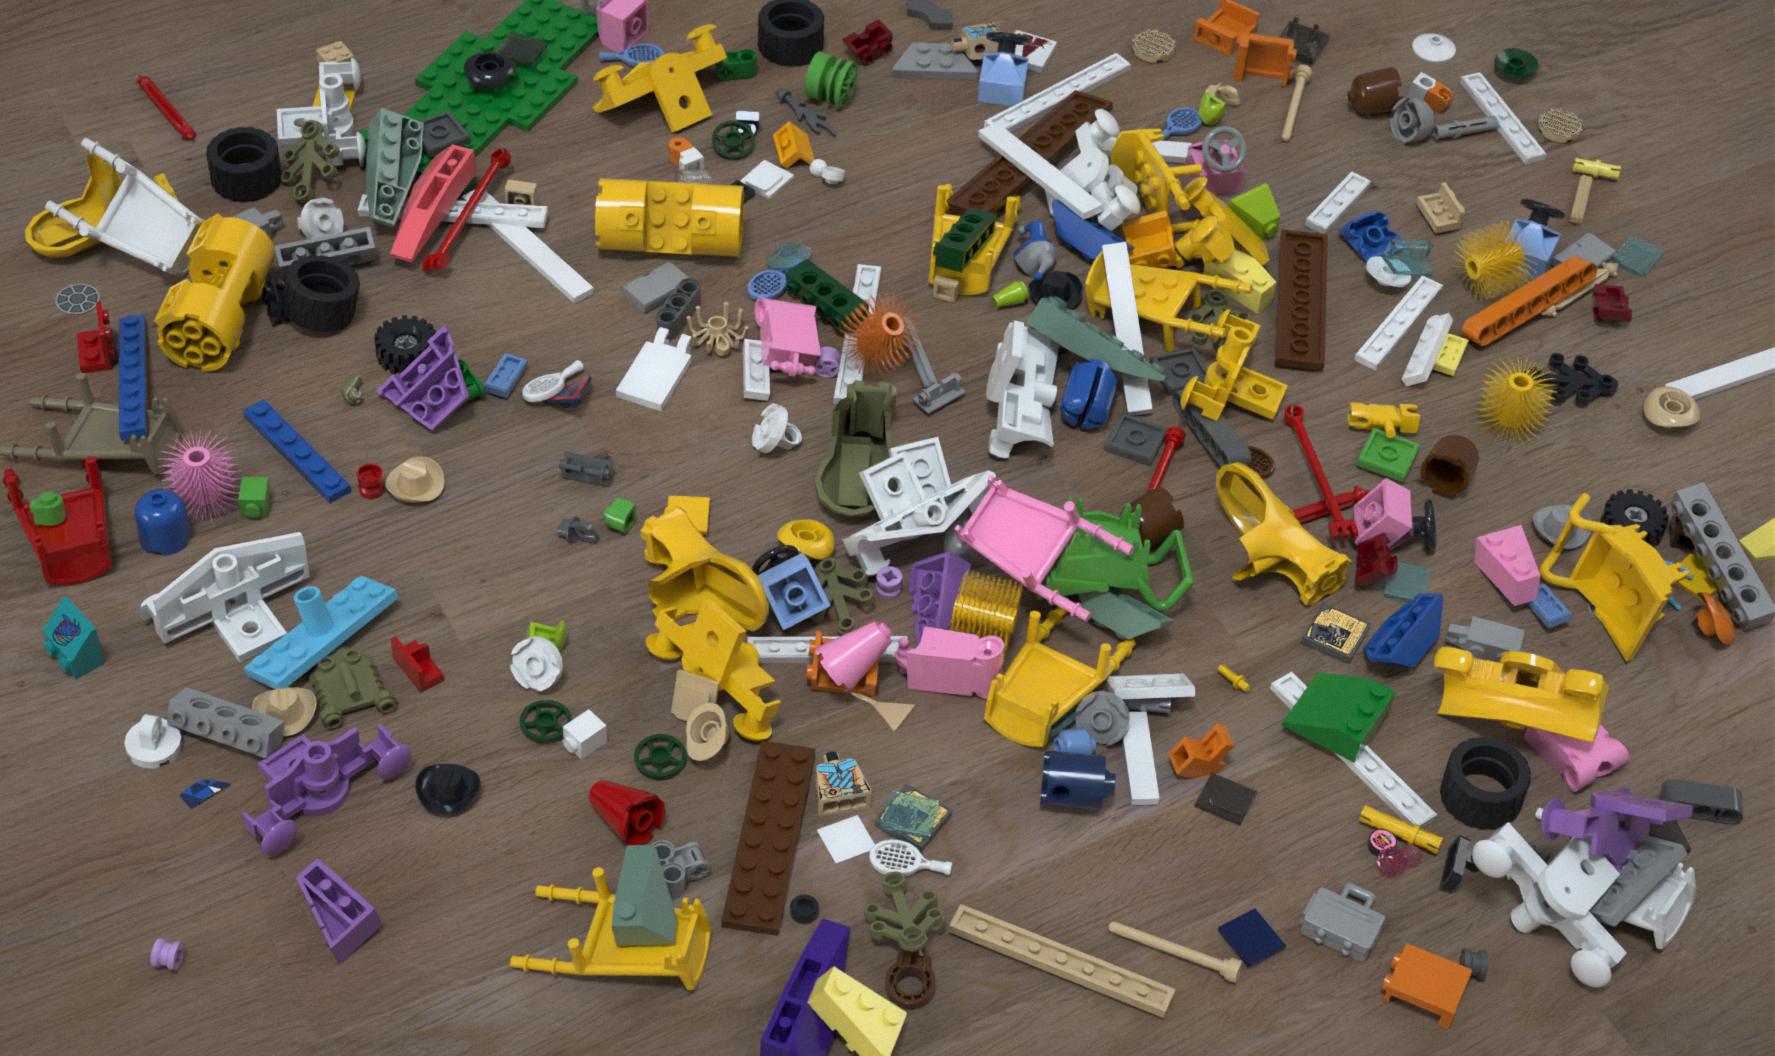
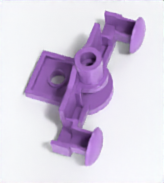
M381 724L377 725L378 738L365 747L360 743L359 732L355 727L330 742H311L302 734L258 763L259 771L270 781L265 785L269 810L254 820L246 812L242 813L244 827L255 839L263 837L261 850L264 854H279L293 843L297 835V824L293 820H287L299 811L304 816H322L337 810L348 797L350 790L349 778L376 760L379 762L377 767L379 777L383 779L396 777L408 766L412 756L411 748L407 744L398 745L393 740L392 735Z
M1620 788L1616 792H1593L1590 805L1594 808L1579 811L1566 810L1560 798H1553L1543 809L1541 829L1544 836L1549 840H1555L1560 834L1585 839L1586 834L1591 835L1590 855H1603L1618 870L1622 869V863L1627 861L1626 857L1629 852L1638 848L1639 843L1637 840L1641 834L1649 836L1650 823L1663 825V821L1692 817L1693 806L1633 795L1628 788Z

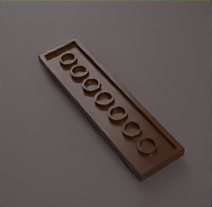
M1281 229L1275 365L1320 371L1324 369L1328 234Z
M761 741L722 916V928L779 935L815 760V748Z

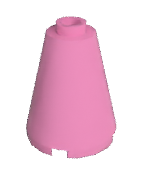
M874 621L820 645L815 649L816 655L822 653L824 659L820 662L838 686L844 683L846 685L844 691L849 692L892 643L890 637L893 634L884 622L879 624L877 621Z

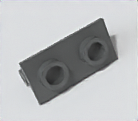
M570 452L564 453V458L559 462V469H561L560 477L610 486L614 461Z

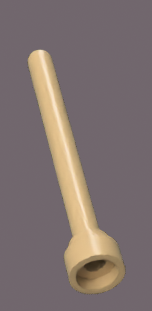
M1298 65L1295 68L1293 77L1296 85L1281 136L1284 142L1290 140L1304 85L1311 80L1312 69L1307 65Z
M1111 922L1108 925L1111 933L1220 972V975L1224 976V980L1236 983L1239 978L1243 961L1235 958L1230 960L1225 958L1223 961L1118 922Z

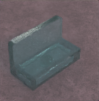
M1390 240L1382 259L1394 274L1432 276L1434 270L1426 261L1433 248L1429 240Z

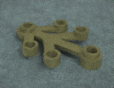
M308 120L301 126L302 137L283 154V159L291 165L280 176L281 181L286 185L291 186L296 182V174L303 167L302 181L293 189V197L302 204H307L310 200L314 199V190L311 188L314 164L327 179H333L337 174V169L332 164L327 163L315 151L316 142L323 147L324 154L329 158L337 157L340 149L322 135L324 131L323 125L315 120ZM306 146L305 152L299 156L298 153Z
M1217 289L1209 291L1204 298L1205 305L1189 316V318L1193 319V322L1203 324L1204 317L1213 311L1214 317L1206 323L1207 325H1211V323L1216 324L1219 316L1227 309H1231V315L1243 320L1247 319L1250 321L1251 318L1248 312L1241 311L1230 305L1226 294ZM1193 332L1192 341L1196 345H1204L1208 335ZM1219 337V347L1225 344L1226 337Z
M834 557L820 560L815 569L818 575L817 578L821 587L828 582L829 588L825 595L830 605L834 601L840 619L837 630L839 635L843 636L859 628L857 621L849 615L844 597L857 601L862 606H870L875 598L872 590L869 588H863L859 591L838 582V578L853 582L857 587L864 586L868 582V577L863 569L851 571L842 568L840 561ZM828 608L818 612L817 616L812 615L808 617L810 622L813 624L821 623L825 618L824 614Z
M897 871L889 872L882 878L885 893L893 898L897 912L883 908L878 903L867 904L864 907L865 919L873 922L870 925L871 937L875 940H882L888 937L899 941L900 947L906 951H919L927 945V933L930 929L941 926L945 921L943 910L934 908L938 905L937 893L933 890L923 891L920 894V899L909 910L904 896L906 889L904 874ZM926 909H929L926 913L927 917L919 925H914L919 916ZM883 919L902 926L903 929L900 930L897 928L887 926V924L884 921L878 920Z

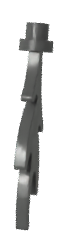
M780 87L776 90L775 94L778 96V99L782 103L787 102L793 108L799 122L804 117L807 125L817 135H820V130L817 128V126H820L827 130L834 138L836 137L835 130L829 124L820 120H825L826 114L817 109L805 107L806 102L791 97V92L787 89Z

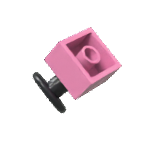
M1385 478L1354 505V521L1358 528V537H1355V544L1359 545V543L1384 532L1391 541L1387 544L1390 550L1414 536H1427L1429 549L1435 550L1437 539L1432 501H1425V516H1413L1410 490Z

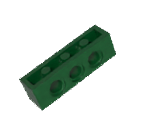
M972 207L964 214H961L957 223H953L949 232L945 233L942 240L935 244L933 256H936L935 266L962 273L993 237L997 214Z
M805 259L785 272V286L789 294L795 295L806 305L816 306V312L819 316L830 321L836 329L852 334V330H849V328L845 329L847 325L857 331L855 326L851 327L853 324L850 325L851 322L848 323L849 320L847 321L846 316H848L854 324L860 326L859 323H856L858 321H854L855 318L853 319L852 313H855L857 319L864 322L862 316L859 317L860 314L856 313L855 308H859L858 310H861V313L863 312V316L868 318L866 311L861 309V306L865 305L864 307H867L866 310L868 311L869 305L810 260Z

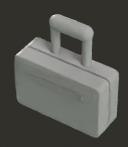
M1346 883L1339 895L1322 887L1319 888L1317 894H1313L1302 915L1300 933L1315 940L1318 944L1322 943L1341 952L1344 956H1350L1358 961L1365 962L1382 931L1385 916L1370 909L1376 897L1374 893L1352 883ZM1348 894L1365 901L1364 906L1348 899Z

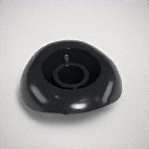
M498 52L477 53L470 56L464 63V72L468 80L474 86L482 89L499 87L516 70V63L508 56Z
M1053 271L1050 274L1043 275L1041 281L1033 280L1028 285L1029 292L1037 303H1039L1041 298L1056 296L1067 303L1066 308L1069 310L1078 305L1083 293L1080 279L1073 273L1065 271Z
M457 764L427 766L419 772L415 781V790L419 801L424 808L437 815H453L460 812L472 803L480 788L479 775L475 771Z

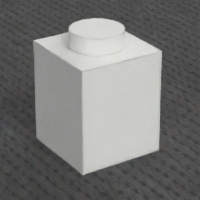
M588 709L563 726V744L570 753L574 752L582 760L607 743V725Z

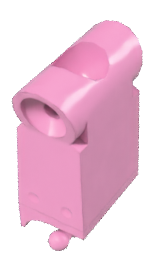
M767 298L757 299L754 313L756 322L761 327L760 338L763 366H769L773 370H782L792 377L802 375L803 373L808 375L815 374L816 369L813 365L817 356H821L814 317L816 306Z
M924 626L921 641L915 649L908 646L909 640L902 637L898 641L899 647L895 652V661L900 666V673L903 675L907 674L909 689L972 696L976 693L979 697L987 699L992 680H996L998 673L1004 675L1002 669L1004 642L997 636H986L979 639L978 635Z
M1601 724L1599 725L1594 743L1527 727L1524 739L1559 775L1563 774L1567 787L1573 792H1577L1593 783L1596 777L1609 774L1629 762L1630 758L1625 746L1616 739L1609 738L1608 732Z

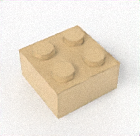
M342 41L316 49L318 62H351V57L354 58V55Z
M508 179L505 186V204L538 206L537 184Z

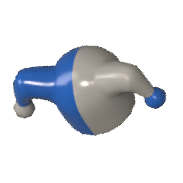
M1032 221L1025 226L1022 225L1017 228L1019 235H1025L1027 232H1030V236L1015 250L1014 258L1026 274L1033 277L1035 281H1041L1043 274L1054 265L1057 253L1054 244L1046 238L1043 223L1041 221Z

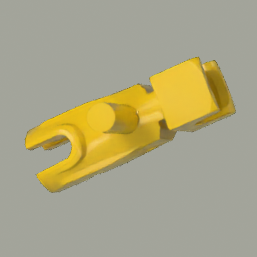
M1350 402L1349 404L1351 408V414H1348L1349 427L1373 430V428L1385 429L1388 438L1395 437V429L1399 427L1400 432L1404 433L1418 432L1420 414L1416 413L1417 405L1399 404V408H1396L1395 405H1378L1374 403L1365 405L1363 403Z

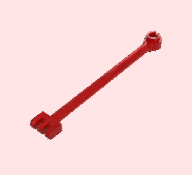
M503 147V151L499 148L491 154V165L436 254L427 255L422 262L423 271L446 268L451 260L447 255L449 249L499 168L502 169L510 165L511 155L506 148Z
M1293 405L1292 416L1291 406H1287L1284 412V420L1288 426L1294 427L1334 522H1329L1328 531L1332 540L1339 538L1338 532L1342 539L1348 538V530L1352 537H1358V528L1354 519L1344 520L1304 427V409L1301 406Z

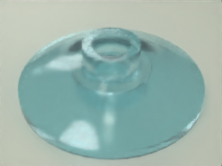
M787 242L771 252L766 258V263L773 270H790L805 259L810 260L813 252L808 245Z

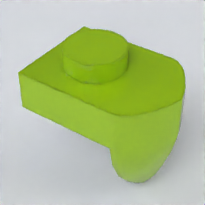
M1209 92L1205 93L1202 96L1198 112L1202 121L1207 125H1216L1221 121L1225 114V102Z
M560 621L557 628L530 622L527 638L543 637L551 641L560 651L567 637L565 622Z

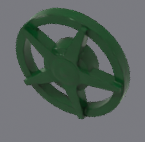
M723 122L715 128L712 134V146L722 158L730 160L747 157L753 150L755 143L754 133L749 126L742 122ZM730 126V131L725 136L717 135L721 129ZM733 126L744 129L748 134L741 135L738 131H734ZM751 138V144L745 151L741 146L742 142ZM716 140L724 142L726 146L724 151L717 146ZM737 149L740 154H728L730 150Z
M536 701L522 711L520 728L526 737L540 742V744L554 742L564 737L563 726L557 723V719L562 714H565L567 723L572 721L571 713L566 706L557 701ZM539 707H554L559 710L556 712L542 711ZM535 709L537 713L535 720L524 722L526 716ZM527 728H536L541 731L540 735L530 732ZM552 730L558 732L554 735L546 736L547 732Z
M651 735L637 745L634 752L635 765L643 775L649 778L667 779L678 774L683 769L686 763V750L681 741L671 735ZM668 741L671 743L666 747L664 745L654 746L651 742ZM647 745L650 750L649 757L639 760L640 751ZM675 746L681 751V761L671 757V751ZM653 765L657 767V772L649 771L643 766ZM668 765L676 766L670 771L662 772L663 767Z

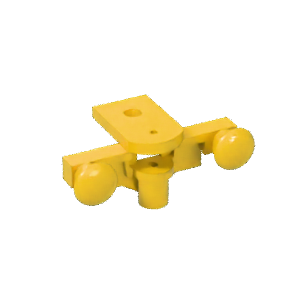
M1201 176L1189 182L1183 192L1187 193L1189 196L1188 201L1205 218L1201 221L1196 219L1191 224L1192 228L1174 244L1181 255L1188 261H1191L1193 258H1202L1206 265L1214 258L1222 263L1236 251L1232 234L1262 266L1270 259L1265 243L1221 199L1205 188L1208 179Z
M1227 309L1219 316L1215 324L1216 327L1226 329L1225 337L1227 339L1225 344L1219 347L1217 351V361L1208 367L1204 378L1205 384L1197 381L1199 376H1194L1188 381L1181 395V408L1185 410L1188 403L1203 409L1201 415L1218 421L1226 402L1229 401L1273 420L1288 385L1243 367L1261 325L1231 315V309ZM1213 336L1214 341L1217 343L1219 337Z
M711 599L703 601L695 622L679 626L674 621L678 609L676 606L660 610L655 622L659 633L650 634L646 638L648 650L656 657L665 660H675L682 656L681 661L684 671L720 682L719 691L725 689L747 710L746 713H740L734 717L733 726L742 737L752 741L768 739L772 734L770 722L776 716L781 702L776 700L765 704L758 696L760 689L774 685L775 680L758 665L760 657L757 648L751 643L743 642L746 630Z

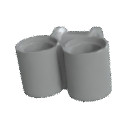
M659 840L652 844L656 846L671 900L682 897L685 893L686 882L702 879L711 871L709 862L705 861L701 854L702 847L698 842H690L678 848H674L672 843L665 840Z

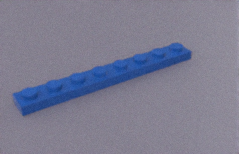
M129 315L125 318H119V435L121 441L130 439L132 435H136L137 438H140L142 435L147 436V342L145 315Z

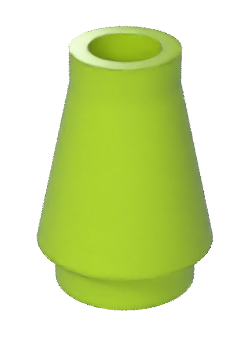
M1014 281L997 294L992 295V301L997 309L1025 303V300L1029 299V293L1023 281Z

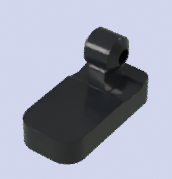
M1459 835L1448 848L1440 887L1449 892H1452L1461 882L1465 866H1468L1472 871H1479L1473 861L1472 851L1467 849L1471 842L1470 839Z

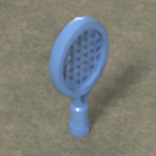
M642 43L629 46L620 53L599 51L600 62L621 60L635 67L640 62L654 61L665 53L663 49L656 45Z
M1188 107L1172 111L1166 119L1167 129L1161 131V134H1164V140L1170 135H1188L1196 132L1203 122L1198 114L1199 111Z
M799 257L795 258L783 270H767L754 275L747 285L748 296L755 301L758 298L774 300L780 297L786 291L785 272L802 262V259Z

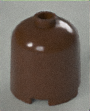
M1393 67L1356 76L1352 81L1351 91L1347 92L1349 104H1353L1358 113L1362 115L1394 112L1392 110L1395 104L1403 99V96H1399L1398 87L1402 86L1397 69H1393Z
M1461 435L1442 437L1422 463L1420 470L1422 481H1426L1433 488L1432 492L1443 497H1455L1457 493L1467 489L1479 463L1477 448L1472 441Z
M1161 486L1149 490L1130 502L1132 507L1131 513L1135 512L1137 504H1140L1142 507L1139 534L1143 547L1147 539L1150 540V547H1153L1166 540L1172 531L1184 529V519L1181 510L1175 511L1170 502L1174 498Z

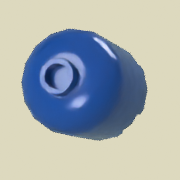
M156 489L144 494L136 503L135 520L138 539L141 547L147 553H151V551L162 552L163 556L178 553L187 546L186 542L192 536V531L185 504L177 493L167 489Z

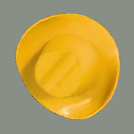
M802 519L788 522L780 528L776 535V538L785 545L795 546L799 553H803L808 560L828 558L835 549V539L832 531L823 523L815 520Z

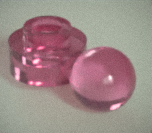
M1407 845L1402 850L1391 846L1379 852L1377 863L1385 875L1393 877L1404 872L1406 866L1416 867L1422 860V853L1414 845Z

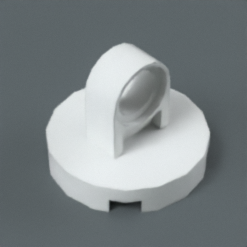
M316 198L310 200L304 206L301 217H297L298 230H302L307 239L343 232L344 220L340 208L336 209L333 204L334 201L331 199Z
M775 403L769 405L760 416L764 417L761 425H755L752 436L753 447H756L758 451L763 453L772 451L776 446L787 450L792 449L802 439L800 430L787 422L788 412L786 408ZM785 432L792 436L793 442L787 440Z
M529 637L519 642L512 650L513 664L510 665L511 671L515 679L524 688L543 691L555 685L560 679L563 670L562 657L557 647L551 641L543 637Z
M145 714L141 722L129 730L124 742L127 755L135 765L153 769L159 768L160 763L168 760L170 763L174 761L180 754L183 744L179 728L167 725L166 719Z

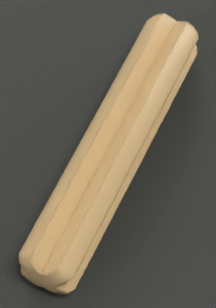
M1583 175L1580 177L1570 216L1572 224L1580 225L1582 223L1593 180L1590 176Z

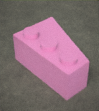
M1522 525L1477 537L1474 563L1514 606L1537 600L1540 573Z

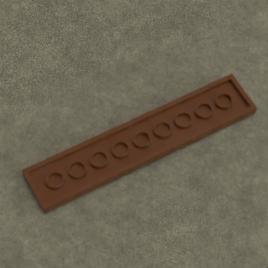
M1074 90L1024 133L1019 140L1051 164L1078 141L1075 131L1086 122L1094 123L1097 120L1095 116L1097 109H1103L1110 113L1113 110V102ZM1000 154L947 199L946 202L948 203L949 210L957 214H964L970 207L995 213L1006 204L1007 197H1014L1033 179Z

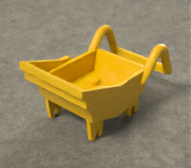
M1583 493L1570 509L1569 518L1551 552L1540 565L1539 573L1541 578L1551 585L1578 589L1596 607L1593 612L1594 615L1603 623L1626 662H1629L1638 653L1653 625L1664 618L1665 614L1661 611L1672 594V585L1685 579L1689 571L1679 572L1682 567L1680 563L1667 565L1657 550L1642 540L1646 537L1647 532H1636L1640 528L1638 524L1626 527L1621 525L1609 526L1605 523L1582 518L1581 514L1590 501V495ZM1575 526L1594 532L1569 578L1557 576L1550 572V569L1560 557Z

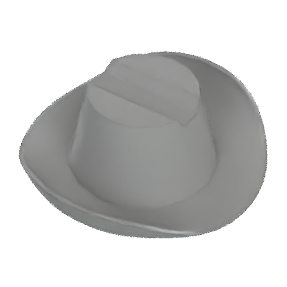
M1554 505L1536 511L1533 515V523L1538 534L1544 540L1554 545L1569 518V511L1573 505ZM1583 511L1581 517L1590 520L1588 514ZM1575 526L1564 548L1571 549L1581 546L1588 539L1590 531Z

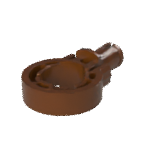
M926 946L916 952L906 951L904 966H902L903 952L898 953L897 961L887 971L885 978L886 994L889 1000L899 1008L905 1010L922 1008L930 1002L934 995L935 975L931 969V957H926L924 970L922 969ZM915 976L923 981L922 992L918 991L915 994L902 992L900 988H897V981L901 977ZM891 981H894L893 987H894L895 993L893 992V990H892V988H891V986H890V982H891Z

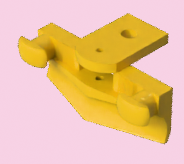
M713 24L702 25L693 29L687 35L686 40H692L695 51L682 54L667 53L659 56L654 61L640 62L622 80L617 72L624 68L622 65H611L598 71L594 75L593 81H599L604 94L602 99L593 107V110L601 113L654 91L672 133L711 116V110L694 72L727 58L722 44L716 45L710 31L717 28V26ZM680 97H684L687 100L686 109L679 105Z
M1440 647L1434 657V667L1444 672L1445 683L1438 715L1497 720L1501 724L1515 729H1524L1527 726L1594 743L1609 690V685L1603 681L1601 674L1579 669H1569L1565 674L1554 661L1525 652H1503L1499 663L1475 659L1471 652L1457 648Z

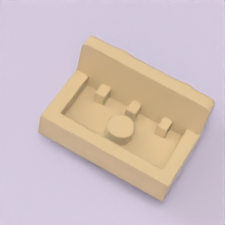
M1446 182L1440 184L1438 193L1417 197L1416 204L1435 233L1461 228L1462 220L1465 217V209L1460 205L1454 192L1450 190Z

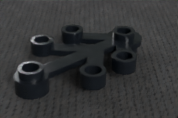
M1552 353L1548 363L1552 368L1559 370L1564 375L1544 374L1540 376L1542 372L1539 370L1531 377L1539 375L1538 378L1533 380L1536 382L1540 379L1549 378V380L1542 382L1566 385L1565 387L1553 388L1555 392L1551 394V397L1555 398L1556 400L1553 401L1557 403L1564 402L1566 397L1578 391L1575 398L1576 402L1580 405H1588L1590 400L1596 396L1609 397L1618 389V382L1614 377L1599 374L1588 365L1589 360L1583 355H1578L1574 358L1573 368L1577 371H1582L1589 378L1582 377L1565 364V357L1560 353ZM1532 367V369L1527 375H1529L1531 372L1533 373L1537 368ZM1582 387H1590L1589 390L1581 389V388H1582Z

